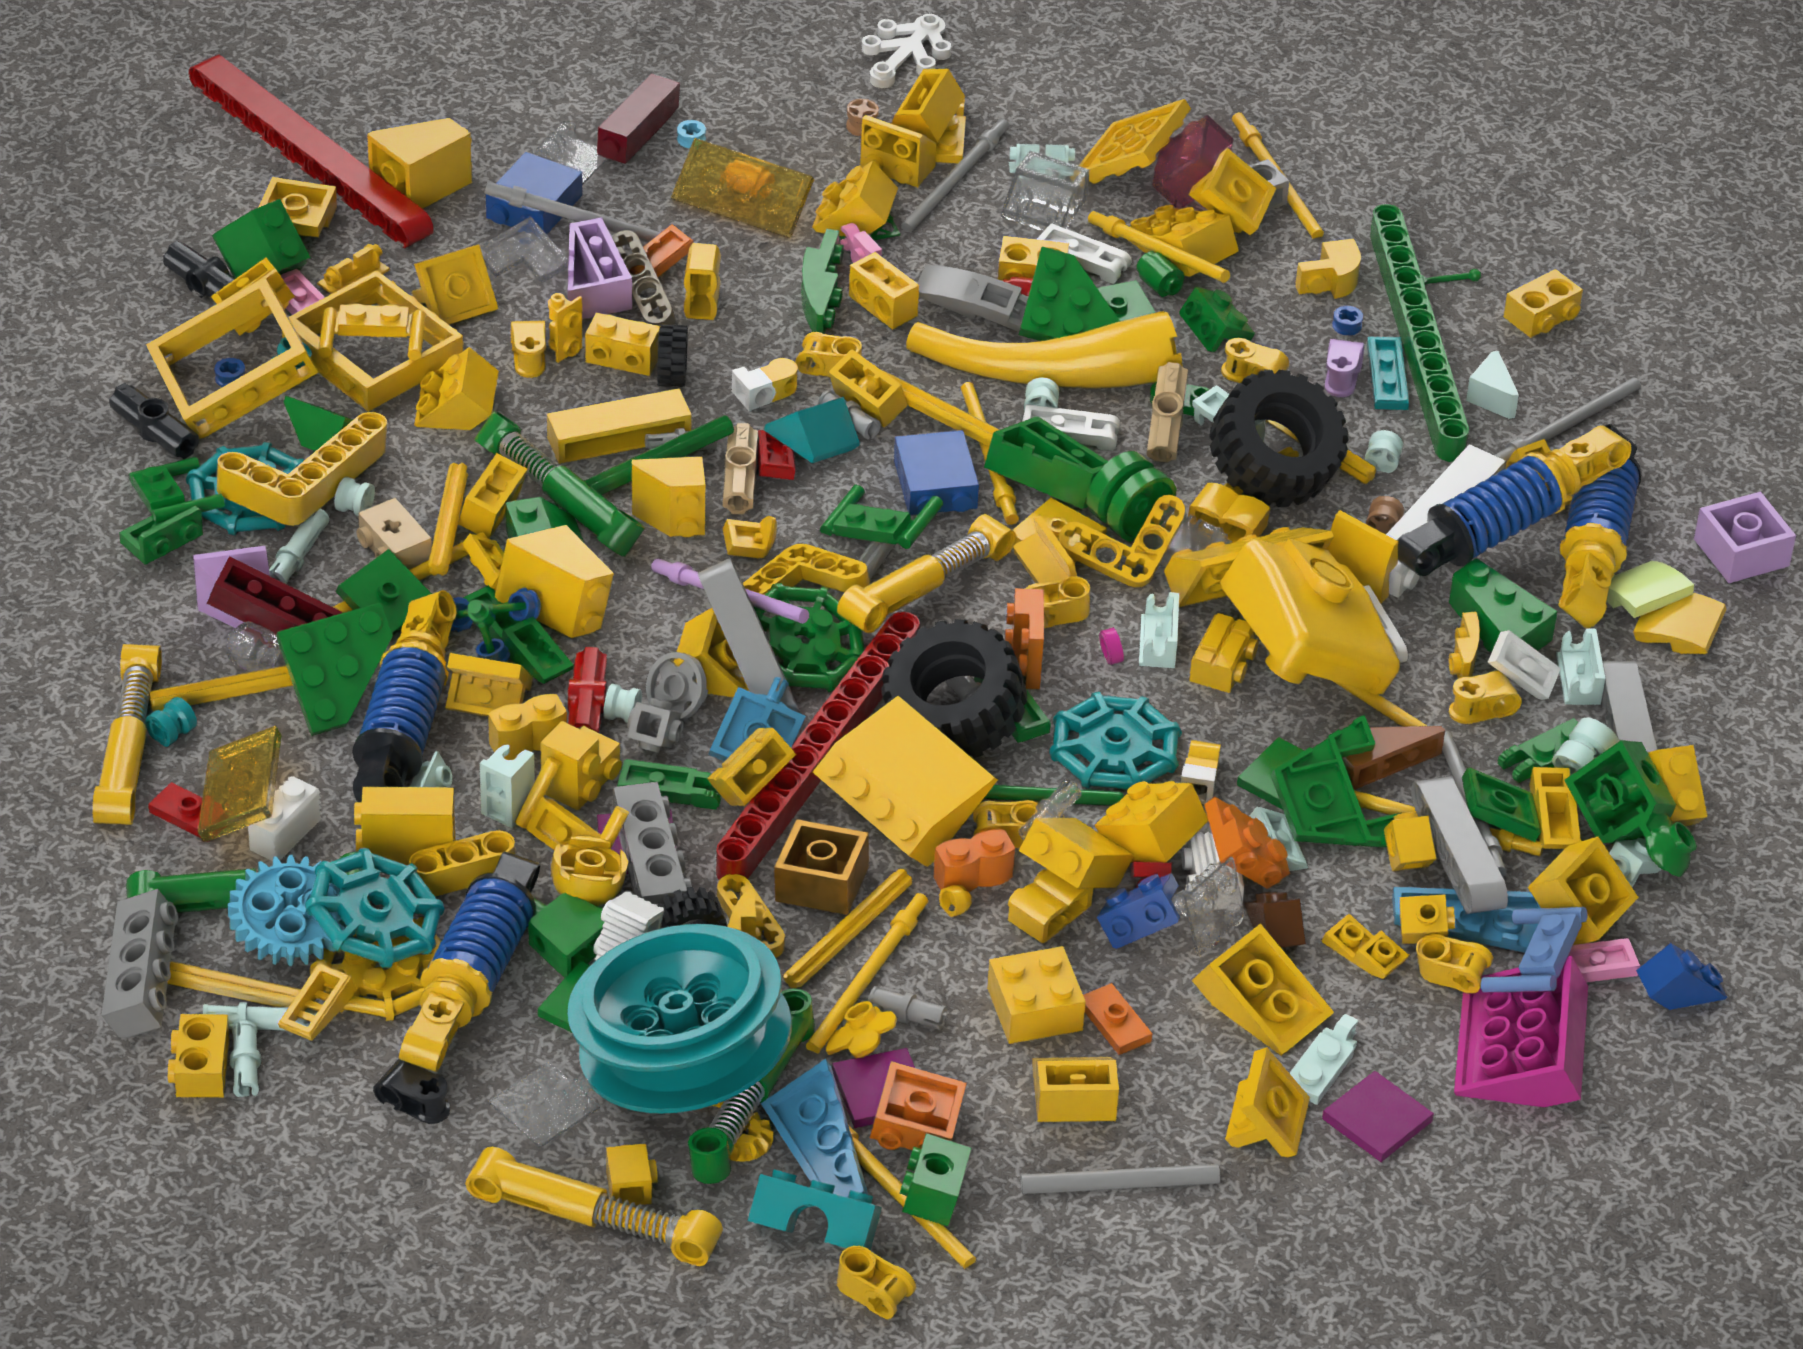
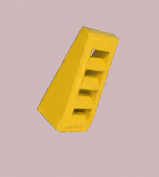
M319 963L278 1022L279 1028L313 1041L357 991L352 976ZM327 988L329 990H332V992L328 994L325 993L324 990ZM318 998L325 1002L322 1005L320 1003L315 1002V1000ZM310 1008L317 1011V1014L313 1015L305 1011ZM301 1018L311 1023L306 1027L295 1021Z

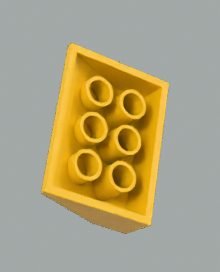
M1282 527L1266 536L1257 537L1256 534L1244 536L1235 543L1225 545L1224 542H1215L1203 550L1194 552L1191 549H1184L1172 555L1164 569V573L1171 592L1179 593V607L1226 597L1227 594L1222 589L1223 586L1220 584V581L1242 547L1249 541L1262 540L1283 547L1288 538L1327 549L1334 538L1331 530L1304 527L1290 530L1289 527Z
M899 696L895 697L838 740L813 771L817 777L903 852L926 867L935 860V848L953 838L998 781V779Z

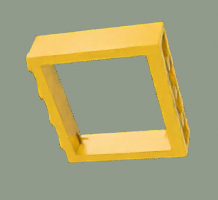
M377 270L289 316L300 340L312 351L310 358L318 373L368 412L420 384L428 372H435L452 355H459L463 352V335L457 332V329L449 326L435 312L428 310L414 296L407 294L394 281H390ZM377 303L380 306L396 305L409 307V314H412L415 310H422L426 314L423 339L431 344L432 347L423 351L419 360L409 359L374 379L335 348H332V354L328 358H322L318 354L320 337L317 334L321 333L324 310L328 307H332L339 312L340 305L362 304L371 306Z
M265 277L146 344L184 421L191 430L199 435V439L209 436L318 373L281 302ZM271 309L291 348L190 406L170 365ZM301 362L305 363L303 367L296 369V365ZM204 418L206 422L198 426L196 422Z

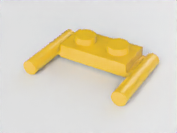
M340 305L339 312L332 307H328L324 310L318 354L322 358L331 356L334 334H338V336L370 337L410 336L408 358L419 360L422 353L426 314L422 310H415L412 314H409V307L396 305Z
M547 757L515 823L527 829L528 832L553 850H555L556 845L559 843L560 848L568 845L569 838L576 836H591L605 839L612 843V848L629 812L622 807L616 806L602 834H600L553 799L545 798L544 796L561 764L557 759Z

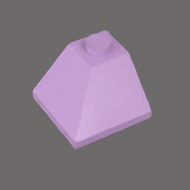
M258 546L193 555L198 611L239 630L257 629L206 603L229 556L270 576L266 547Z

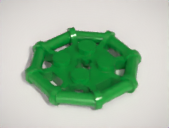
M776 583L765 594V596L789 604V601L815 603L813 607L797 606L809 612V618L803 624L779 615L769 618L763 615L766 612L765 610L756 607L754 609L766 632L775 656L778 655L784 660L783 666L780 665L789 686L826 689L827 692H832L865 648L863 631L838 614L837 606L839 601L828 593L829 588L824 586L821 589L790 587L784 586L782 583ZM830 613H832V614H833L836 618H838L841 622H840V623H835V622H833V617H832V615H831ZM849 634L850 650L841 647L840 636ZM803 635L808 637V644L802 643L801 638L795 636ZM836 660L842 663L833 671L827 668V664L830 661L833 663Z

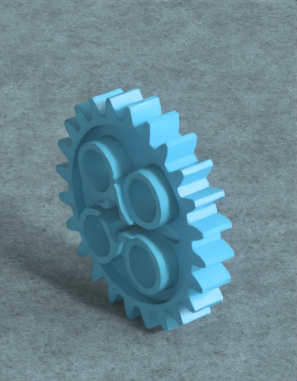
M289 855L287 863L281 864L280 860L275 856L273 857V866L268 867L260 861L258 862V873L246 869L245 880H236V890L230 891L228 917H230V930H235V940L237 942L245 941L246 952L258 948L259 960L270 954L272 955L274 965L279 962L281 957H285L289 966L293 965L296 957H300L302 962L307 965L309 963V955L311 954L322 960L324 948L335 952L332 949L333 943L314 916L307 914L305 902L310 899L316 878L315 868L320 862L311 867L309 866V858L307 856L298 864L295 863L293 855ZM331 883L327 896H338L340 889ZM330 912L343 931L347 927L337 912Z

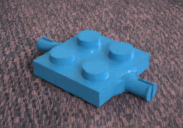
M775 677L767 695L754 694L738 687L708 755L725 761L757 728L772 727L792 747L806 716L789 709L781 702L789 683L783 679L779 690L776 691L781 678Z

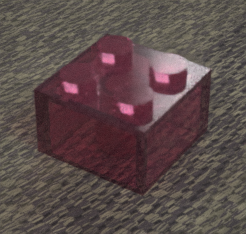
M1208 114L1199 121L1190 122L1174 138L1169 137L1170 142L1159 150L1152 186L1175 208L1182 209L1195 199L1189 195L1192 186L1212 171L1221 152L1226 148L1232 151L1234 139Z

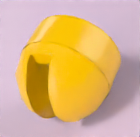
M952 885L941 889L939 902L945 912L950 917H954L968 911L972 904V896L962 885ZM952 904H953L954 907H955V908H954V911H950V910H949V907H950Z

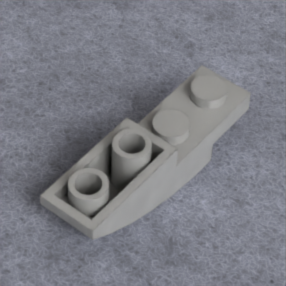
M925 264L917 282L919 285V298L968 318L975 319L976 315L1019 332L1028 296L1020 294L1022 288L967 270Z

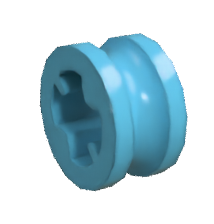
M686 120L678 125L677 141L681 146L685 148H698L705 143L706 127L702 122Z

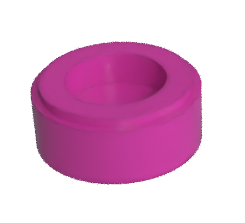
M1112 627L1101 630L1099 642L1107 663L1113 665L1123 662V648L1116 629Z

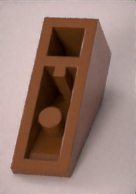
M1442 726L1370 727L1376 743L1373 751L1343 757L1342 759L1355 790L1442 754L1445 729Z

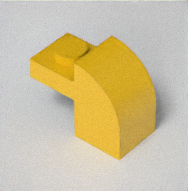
M1346 239L1322 242L1320 260L1298 263L1295 285L1298 293L1319 294L1324 291H1331L1334 299L1352 293L1358 284L1361 253L1355 240Z

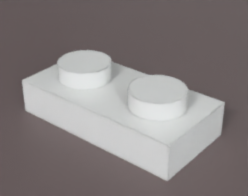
M1509 630L1500 632L1488 660L1490 665L1535 698L1541 700L1549 699L1561 670L1560 667Z

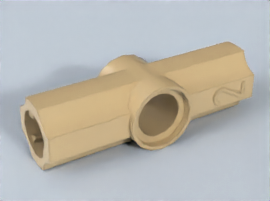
M1168 362L1164 366H1159L1147 446V457L1154 461L1169 462L1176 460L1188 379V369L1183 368L1179 363Z
M737 423L733 434L729 435L727 440L723 507L727 508L731 514L744 515L747 510L753 509L758 430L753 429L748 423Z

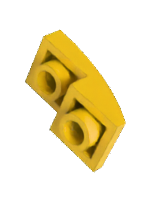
M1477 612L1462 613L1461 626L1455 629L1454 653L1449 654L1448 663L1450 674L1457 675L1458 679L1472 677L1480 635Z
M747 889L735 905L728 927L743 931L756 938V927H763V904H755V889Z
M1350 914L1346 915L1328 930L1321 941L1369 974L1381 979L1386 978L1409 957V954L1382 930L1374 936Z

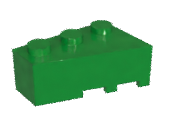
M1039 416L995 431L984 468L1072 504L1075 507L1085 509L1088 507L1086 504L1087 492L1092 480L1108 461Z
M1475 558L1453 574L1449 604L1461 619L1462 613L1477 612L1480 628L1479 637L1488 652L1493 651L1500 632L1508 630L1537 651L1553 640L1558 611L1481 560Z

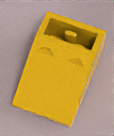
M1164 205L1154 210L1155 214L1130 222V227L1213 264L1239 252L1230 215L1215 213V210L1195 211L1193 207L1179 209L1174 208L1173 205ZM1131 242L1144 253L1151 251L1138 244ZM1169 259L1172 263H1174L1179 269L1183 271L1184 276L1191 277L1199 273L1196 270H1193L1187 266H1184L1176 261Z

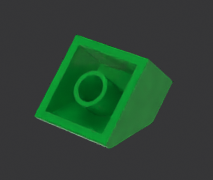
M280 199L251 210L212 235L235 279L264 258L270 261L280 275L294 269L301 270L311 258Z
M542 497L506 502V532L509 539L567 525L584 543L576 519Z

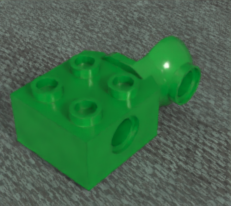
M1620 740L1565 779L1595 837L1600 838L1602 843L1615 844L1616 841L1645 838L1646 850L1652 861L1659 868L1677 877L1685 874L1690 864L1691 853L1697 848L1696 841L1685 825L1680 822L1673 824L1670 818L1676 803L1642 742Z

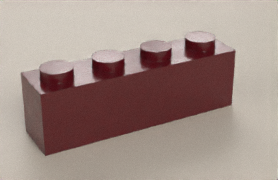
M230 556L215 582L206 603L275 638L279 631L343 613Z

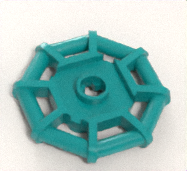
M263 442L259 446L228 449L225 446H221L199 468L188 472L186 483L190 488L191 500L204 498V489L214 490L215 495L218 494L217 477L210 476L217 471L220 455L228 452L244 454L275 469V464L285 468L282 472L286 474L294 470L304 459H296L274 448L272 443ZM224 498L225 507L218 509L224 511L227 509L232 512L231 515L218 509L201 513L203 518L226 529L229 535L236 536L237 532L273 528L280 531L285 528L284 524Z
M1101 692L1091 693V697L1067 711L1062 710L1055 714L1053 717L1055 725L1053 745L1049 749V755L1053 761L1060 762L1081 781L1082 787L1089 789L1090 786L1128 790L1138 782L1145 781L1150 783L1167 772L1174 773L1179 766L1177 760L1178 738L1181 736L1182 730L1177 722H1171L1149 703V698L1141 696L1139 699L1102 695ZM1114 711L1123 712V715H1122V714H1114ZM1073 730L1080 733L1079 738L1068 740L1069 731ZM1112 737L1114 740L1121 738L1123 740L1121 742H1113L1109 738ZM1162 739L1163 750L1152 746V741ZM1081 754L1090 762L1089 766L1086 767L1074 755ZM1146 761L1154 763L1140 772H1137L1135 768ZM1101 769H1104L1105 771H1107V772H1109V773L1100 772V770H1101ZM1121 771H1124V773H1125V774H1115V773H1119V772H1121Z
M360 848L358 853L331 862H320L315 868L316 878L310 899L305 902L307 914L314 916L333 943L332 949L338 953L343 950L378 962L382 968H390L393 963L420 953L429 954L436 947L434 938L440 916L443 915L445 908L443 902L435 898L417 873L418 867L412 863L405 865L373 854L369 848ZM355 869H358V870H359V872L354 873V874H351V875H347V874H346V872H349V871H352V870H355ZM380 872L390 875L389 879L379 876ZM331 883L340 889L338 896H327ZM369 901H372L375 905L381 904L383 908L381 910L373 908ZM330 912H337L347 927L343 931ZM413 914H422L424 916L422 927L413 922ZM403 935L411 940L394 947L391 939ZM375 941H378V945H379V946H376V945H373V944H370V943H374Z

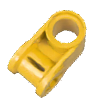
M545 320L511 321V343L516 373L526 378L542 375L545 371Z
M811 332L804 337L802 343L803 351L797 355L795 363L801 373L830 377L828 372L851 349L862 356V344L858 339L850 336L841 337Z
M1233 338L1226 343L1225 353L1227 359L1222 365L1221 373L1226 379L1241 383L1247 376L1251 374L1258 375L1260 371L1273 370V373L1276 374L1278 370H1288L1289 359L1278 349L1255 344L1243 338Z
M1073 576L1057 581L1035 583L1025 588L1044 589V628L1079 622L1089 616L1090 584L1081 577Z
M1492 671L1487 674L1457 679L1453 685L1455 699L1450 705L1448 712L1454 721L1462 724H1472L1513 715L1520 708L1522 698L1507 676L1500 671Z
M1030 800L1019 802H981L972 813L973 820L977 824V829L974 831L973 836L987 830H1005L1014 847L1020 848L1035 818H1044L1043 808L1039 803ZM989 811L991 812V819H992V820H988V812H989Z
M1440 934L1426 935L1416 945L1421 976L1430 983L1458 989L1464 993L1472 994L1480 990L1481 976L1484 970L1491 966L1494 958L1489 949L1481 944L1464 942L1444 937Z
M851 1246L842 1251L840 1255L837 1276L839 1290L886 1320L891 1319L896 1314L897 1305L904 1297L912 1296L916 1290V1283L906 1270L884 1260L868 1248Z

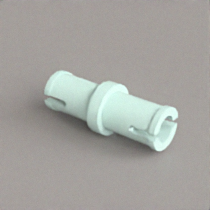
M240 1021L241 1033L237 1023L232 1027L233 1051L230 1054V1066L234 1069L233 1093L237 1097L249 1096L250 1087H252V1095L256 1096L259 1092L257 1068L261 1065V1054L257 1050V1026L251 1021Z

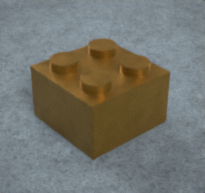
M796 819L774 867L775 901L848 915L869 868V833Z

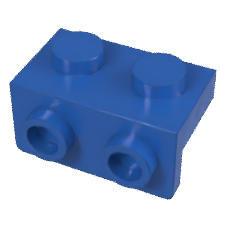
M1172 873L1159 878L1158 874L1149 876L1138 884V888L1129 892L1123 888L1105 898L1106 903L1098 914L1097 919L1113 948L1118 949L1178 923L1180 915L1171 898L1179 885Z

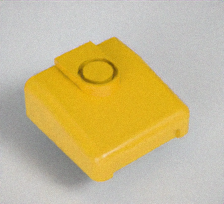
M1288 538L1283 547L1262 540H1252L1242 547L1220 581L1224 592L1270 652L1265 659L1267 666L1282 679L1294 684H1300L1306 675L1310 674L1379 695L1385 693L1398 674L1400 661L1368 592L1346 565L1339 564L1329 550Z

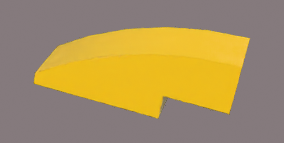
M1533 767L1529 786L1530 792L1533 794L1541 828L1539 841L1543 849H1565L1568 845L1581 842L1577 802L1565 782V779L1570 776V768Z

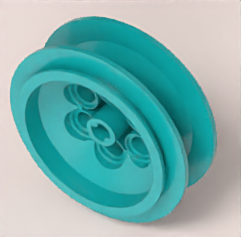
M685 924L657 929L631 938L606 952L582 974L570 995L568 1003V1022L572 1035L580 1046V1065L588 1084L602 1098L615 1105L633 1111L660 1114L686 1112L715 1105L742 1093L756 1084L781 1059L789 1044L792 1033L791 1013L788 1003L781 993L782 978L775 956L764 943L750 934L734 928L713 924Z

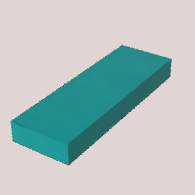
M1368 337L1367 350L1374 409L1408 410L1409 396L1401 337Z

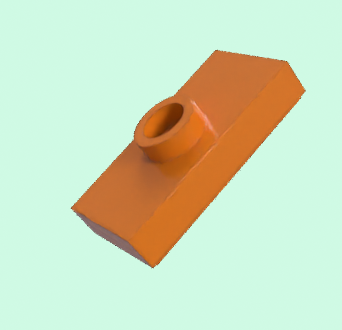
M671 224L643 246L657 277H659L686 256L694 242ZM634 266L629 270V273L632 275L639 274L645 269V266Z
M1112 983L1083 995L1086 1001L1085 1014L1118 1055L1152 1042L1153 1033Z

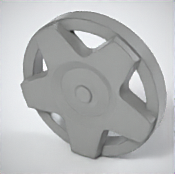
M671 652L660 657L651 667L647 677L646 695L649 704L651 698L671 702V710L682 713L680 721L693 716L702 703L705 702L708 693L706 689V676L701 663L695 657L680 652ZM680 658L684 661L678 667L673 661L674 659ZM660 672L662 682L656 686V680Z

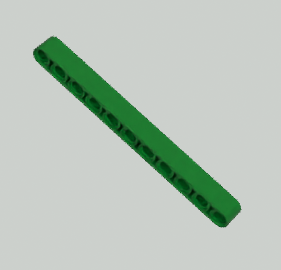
M1381 204L1373 210L1370 239L1434 451L1441 460L1454 462L1467 447L1469 426L1402 211L1397 206Z

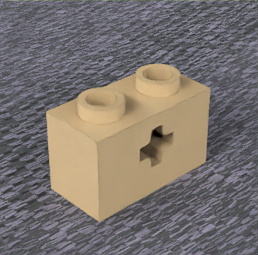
M396 498L358 513L359 528L356 531L358 540L362 547H369L374 552L375 558L389 549L409 570L429 560L432 548L431 537Z

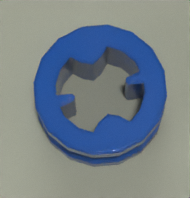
M1341 306L1334 311L1332 327L1339 334L1355 335L1362 329L1363 313L1353 306Z
M225 358L218 361L214 367L216 383L224 387L245 375L244 363L236 358Z

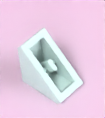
M1493 351L1470 376L1466 401L1508 419L1515 418L1519 394L1499 351Z

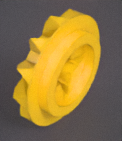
M758 1112L753 1113L748 1124L745 1126L744 1130L746 1131L748 1128V1135L742 1134L734 1144L730 1160L740 1162L755 1160L766 1154L771 1148L773 1131L771 1130L769 1120H761Z

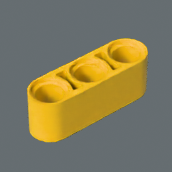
M490 831L417 851L410 857L409 864L412 863L418 867L417 873L436 897L468 888L476 877L482 874L494 873L504 851L515 854V840L506 831Z

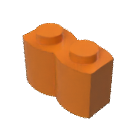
M1001 829L983 831L971 839L959 838L948 840L935 848L933 877L940 890L952 885H962L968 892H971L978 886L992 887L1003 884L1013 877L1015 847L1006 831Z

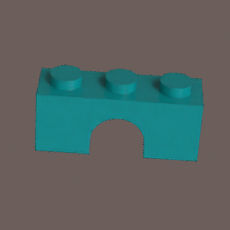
M773 1169L772 1177L760 1174L747 1221L793 1233L797 1218L801 1212L809 1207L817 1206L825 1213L828 1220V1229L824 1242L844 1248L863 1246L871 1250L882 1207L872 1204L873 1196L850 1190L848 1198L833 1194L834 1185L816 1180L811 1181L810 1187L795 1183L797 1175Z

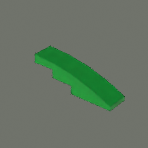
M489 585L463 597L468 602L479 600L484 601L487 605L508 604V602L502 603L495 598L496 591L490 588ZM501 612L495 615V621L489 627L491 639L502 640L509 649L510 659L515 664L522 665L532 677L545 684L573 670L574 664L534 617L523 621H516L509 612Z

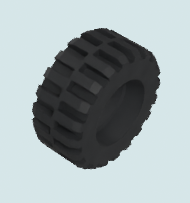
M1273 370L1260 371L1258 375L1251 374L1244 378L1228 395L1213 418L1214 423L1210 427L1209 434L1212 440L1210 449L1212 456L1218 458L1215 464L1221 474L1225 472L1228 476L1226 481L1233 488L1238 486L1243 491L1242 495L1253 496L1268 506L1272 502H1276L1277 507H1289L1293 501L1296 505L1307 502L1310 497L1314 498L1339 469L1348 450L1346 445L1349 441L1348 429L1343 427L1346 420L1343 412L1336 409L1338 403L1332 395L1328 397L1323 392L1325 388L1317 382L1315 385L1307 381V376L1299 373L1297 376H1293L1291 371L1278 370L1276 374L1273 373ZM1255 420H1271L1287 427L1298 439L1302 447L1303 456L1289 457L1269 448L1260 438L1255 427Z
M955 619L954 623L947 624L945 620L935 622V627L926 629L924 626L916 631L917 635L912 639L907 637L900 643V651L892 653L887 661L889 667L884 669L882 675V682L884 684L881 688L882 697L885 705L895 697H901L963 751L975 759L983 756V751L989 748L994 750L1002 744L1001 739L1004 736L1009 738L1016 730L1014 722L1019 723L1025 712L1024 705L1027 702L1026 683L1012 646L1008 641L1004 640L1003 635L997 630L991 628L988 630L987 625L976 621L970 625L967 620ZM959 676H973L983 679L977 691L959 703L934 705L926 702L933 689L948 679Z

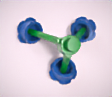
M521 588L513 593L508 600V604L487 605L484 601L472 600L468 602L465 598L456 597L453 600L456 605L457 614L450 631L457 630L460 632L470 629L474 622L479 627L483 637V642L476 648L477 657L507 662L510 658L508 647L500 639H491L489 627L495 621V615L501 612H509L516 621H523L531 617L537 619L541 610L540 599L535 591H528L527 588Z

